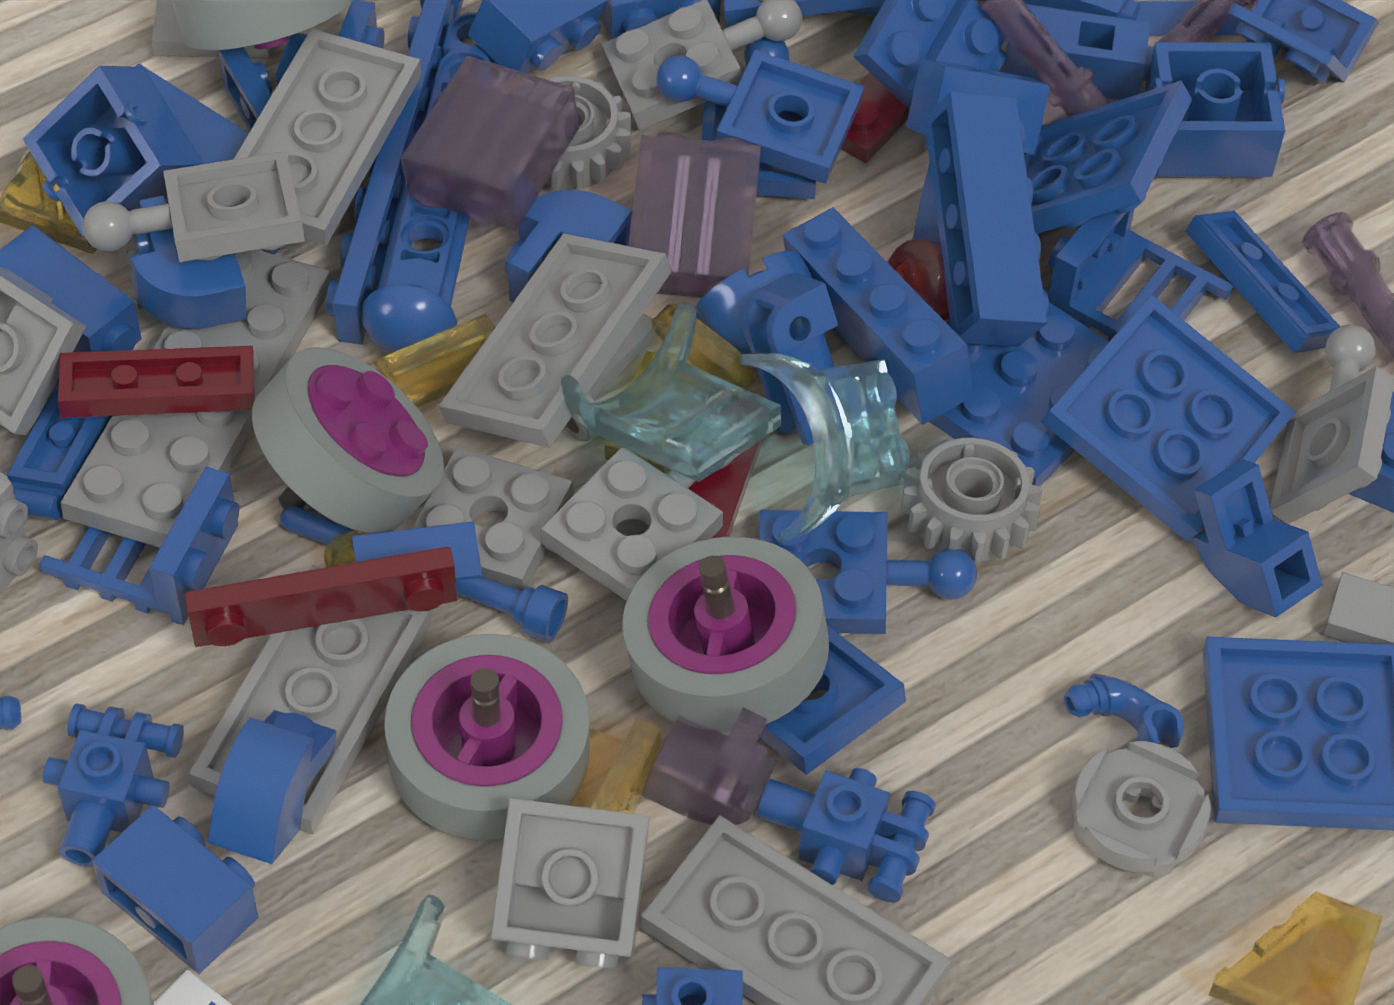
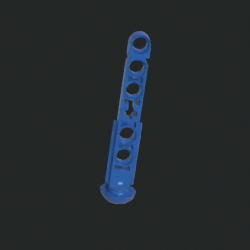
M477 12L459 15L448 26L443 46V58L439 62L413 174H407L404 178L378 289L373 291L363 301L362 325L370 341L384 352L405 360L433 356L446 348L456 331L457 320L451 308V303L478 182L472 179L493 87L492 74H496L498 65L479 45H468L461 42L463 38L468 37ZM460 74H472L479 77L477 81L470 84H457L451 81L452 78ZM450 114H465L470 117L468 121L462 124L451 125L441 121V119ZM445 146L454 148V155L450 156L449 161L443 162ZM441 195L452 200L449 204L440 208H430L421 204L423 200L431 196ZM423 238L437 239L442 243L437 249L431 251H419L411 247L414 242Z

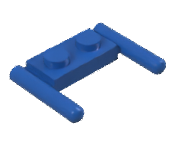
M59 379L57 381L58 384L6 475L13 485L16 500L27 505V515L52 520H59L62 517V499L112 416L61 418L58 404Z

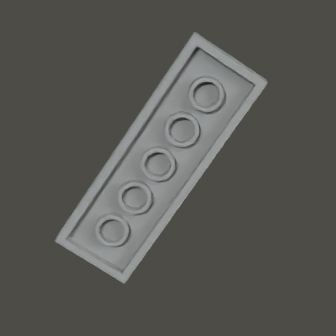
M259 250L235 253L246 285L247 319L203 329H185L167 324L153 349L253 345L256 399L258 394L296 352L327 296L328 286L331 281V270ZM252 410L112 416L61 501L63 519L160 548L205 467L228 473L253 429Z

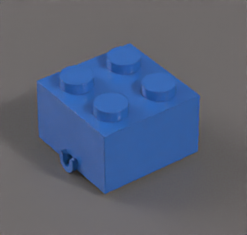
M1155 42L1145 92L1182 81L1192 98L1181 121L1180 128L1163 158V163L1156 172V177H1273L1285 134L1281 107L1285 97V81L1283 78H1276L1271 43Z
M98 66L23 138V141L47 179L43 183L45 193L54 201H61L82 238H85L83 232L85 214L95 204L112 201L131 211L140 208V200L164 195L166 201L168 196L163 171L204 164L144 67ZM56 184L60 187V189L57 192H55L52 188Z

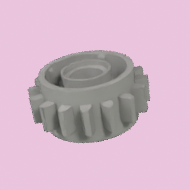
M556 76L533 83L523 96L516 95L513 98L514 111H506L504 115L505 152L512 154L513 168L515 170L523 169L529 176L530 182H538L554 190H582L596 183L601 184L605 182V177L612 170L619 171L622 168V155L630 154L631 115L630 112H622V98L620 96L613 97L606 89V85L598 84L584 77Z
M959 438L945 443L941 441L937 443L936 448L929 454L920 452L917 455L915 468H907L903 486L901 513L909 514L908 530L910 533L918 532L924 541V547L927 549H933L936 552L943 549H959L967 553L974 563H981L982 561H988L997 557L1003 559L1006 558L1007 551L1013 546L1023 548L1027 542L1028 532L1036 530L1041 509L1039 505L1042 487L1032 485L1035 473L1032 467H1025L1016 452L996 442L980 438Z

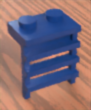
M1135 208L1122 214H1116L1112 211L1088 219L1079 226V229L1072 237L1064 235L1059 239L1048 260V267L1053 269L1048 293L1049 302L1077 318V321L1090 328L1092 326L1109 336V342L1151 294L1156 298L1161 295L1176 274L1192 282L1170 309L1184 321L1207 291L1227 300L1233 290L1231 283L1130 231ZM1145 258L1160 265L1118 320L1102 313Z
M207 466L205 467L139 586L125 580L146 543L124 537L107 569L102 574L90 570L111 533L88 527L69 562L44 555L39 564L40 571L64 579L66 587L77 591L82 585L99 591L102 599L113 602L118 597L135 603L136 610L149 614L151 609L170 614L172 622L184 626L189 617L185 593L205 588L239 525L240 508L239 504L234 501L230 474Z

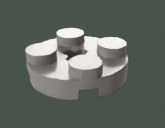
M1147 741L1129 742L1127 749L1114 750L1108 754V748L1093 755L1084 765L1078 776L1072 798L1074 836L1081 845L1089 848L1097 857L1114 867L1130 872H1142L1144 875L1153 878L1163 877L1169 874L1175 865L1187 860L1200 845L1210 818L1211 804L1209 795L1207 794L1205 798L1204 790L1197 781L1199 773L1192 763L1171 748ZM1140 795L1152 800L1150 810L1156 815L1152 817L1145 816L1144 818L1135 816L1130 813V809L1124 805L1123 800L1135 803Z

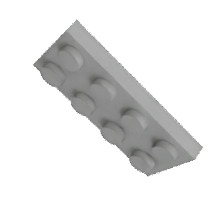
M311 28L234 158L240 159L283 151L287 152L305 240L327 246L421 78V60Z
M563 233L439 404L446 423L550 448L672 272L666 254Z
M312 565L310 570L320 569V567ZM405 610L271 634L190 770L191 786L215 796L231 747L249 718L264 722L274 710L307 716L313 723L337 730L333 754L306 786L300 830L313 835L388 702L395 684L404 673L431 625V611Z
M720 815L640 917V928L701 968L743 970V995L759 1005H926L948 975L952 959Z

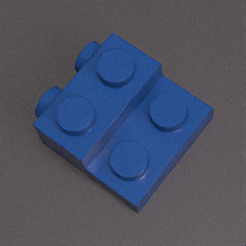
M885 0L853 57L910 110L921 58L998 71L1006 59V53L1001 47L1009 32L976 0Z

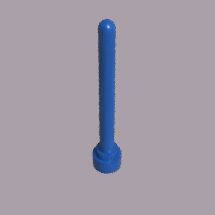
M296 506L285 508L280 515V522L284 529L354 555L352 536L368 534L348 528L331 519ZM481 575L456 578L457 595L513 615L514 623L521 625L522 632L526 635L549 643L556 637L563 624L568 607V595L545 585H539L536 589L528 586L521 591Z

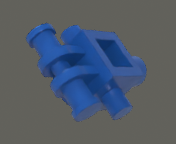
M78 703L73 706L68 719L67 733L68 736L77 739L68 760L49 757L43 770V783L58 786L60 799L69 822L58 850L61 857L75 865L94 867L92 860L103 851L110 831L122 833L140 816L144 804L155 805L159 808L165 806L169 796L170 783L169 781L154 778L147 749L165 752L166 756L176 758L183 742V725L174 723L172 726L154 723L152 722L151 714L136 712L132 720L125 719L124 709L109 706L105 712L86 709L85 705Z
M854 768L849 778L825 770L816 794L770 778L760 799L757 817L801 832L798 859L813 864L810 872L831 885L836 883L839 874L863 882L869 865L879 868L876 876L870 879L868 891L882 901L894 903L898 902L902 896L903 889L901 886L905 876L916 872L920 861L919 855L916 852L923 850L926 846L929 833L925 828L928 817L933 815L936 803L930 796L922 792L908 791L904 794L901 801L903 806L901 813L897 815L887 811L890 792L875 788L877 777L872 772L863 768Z

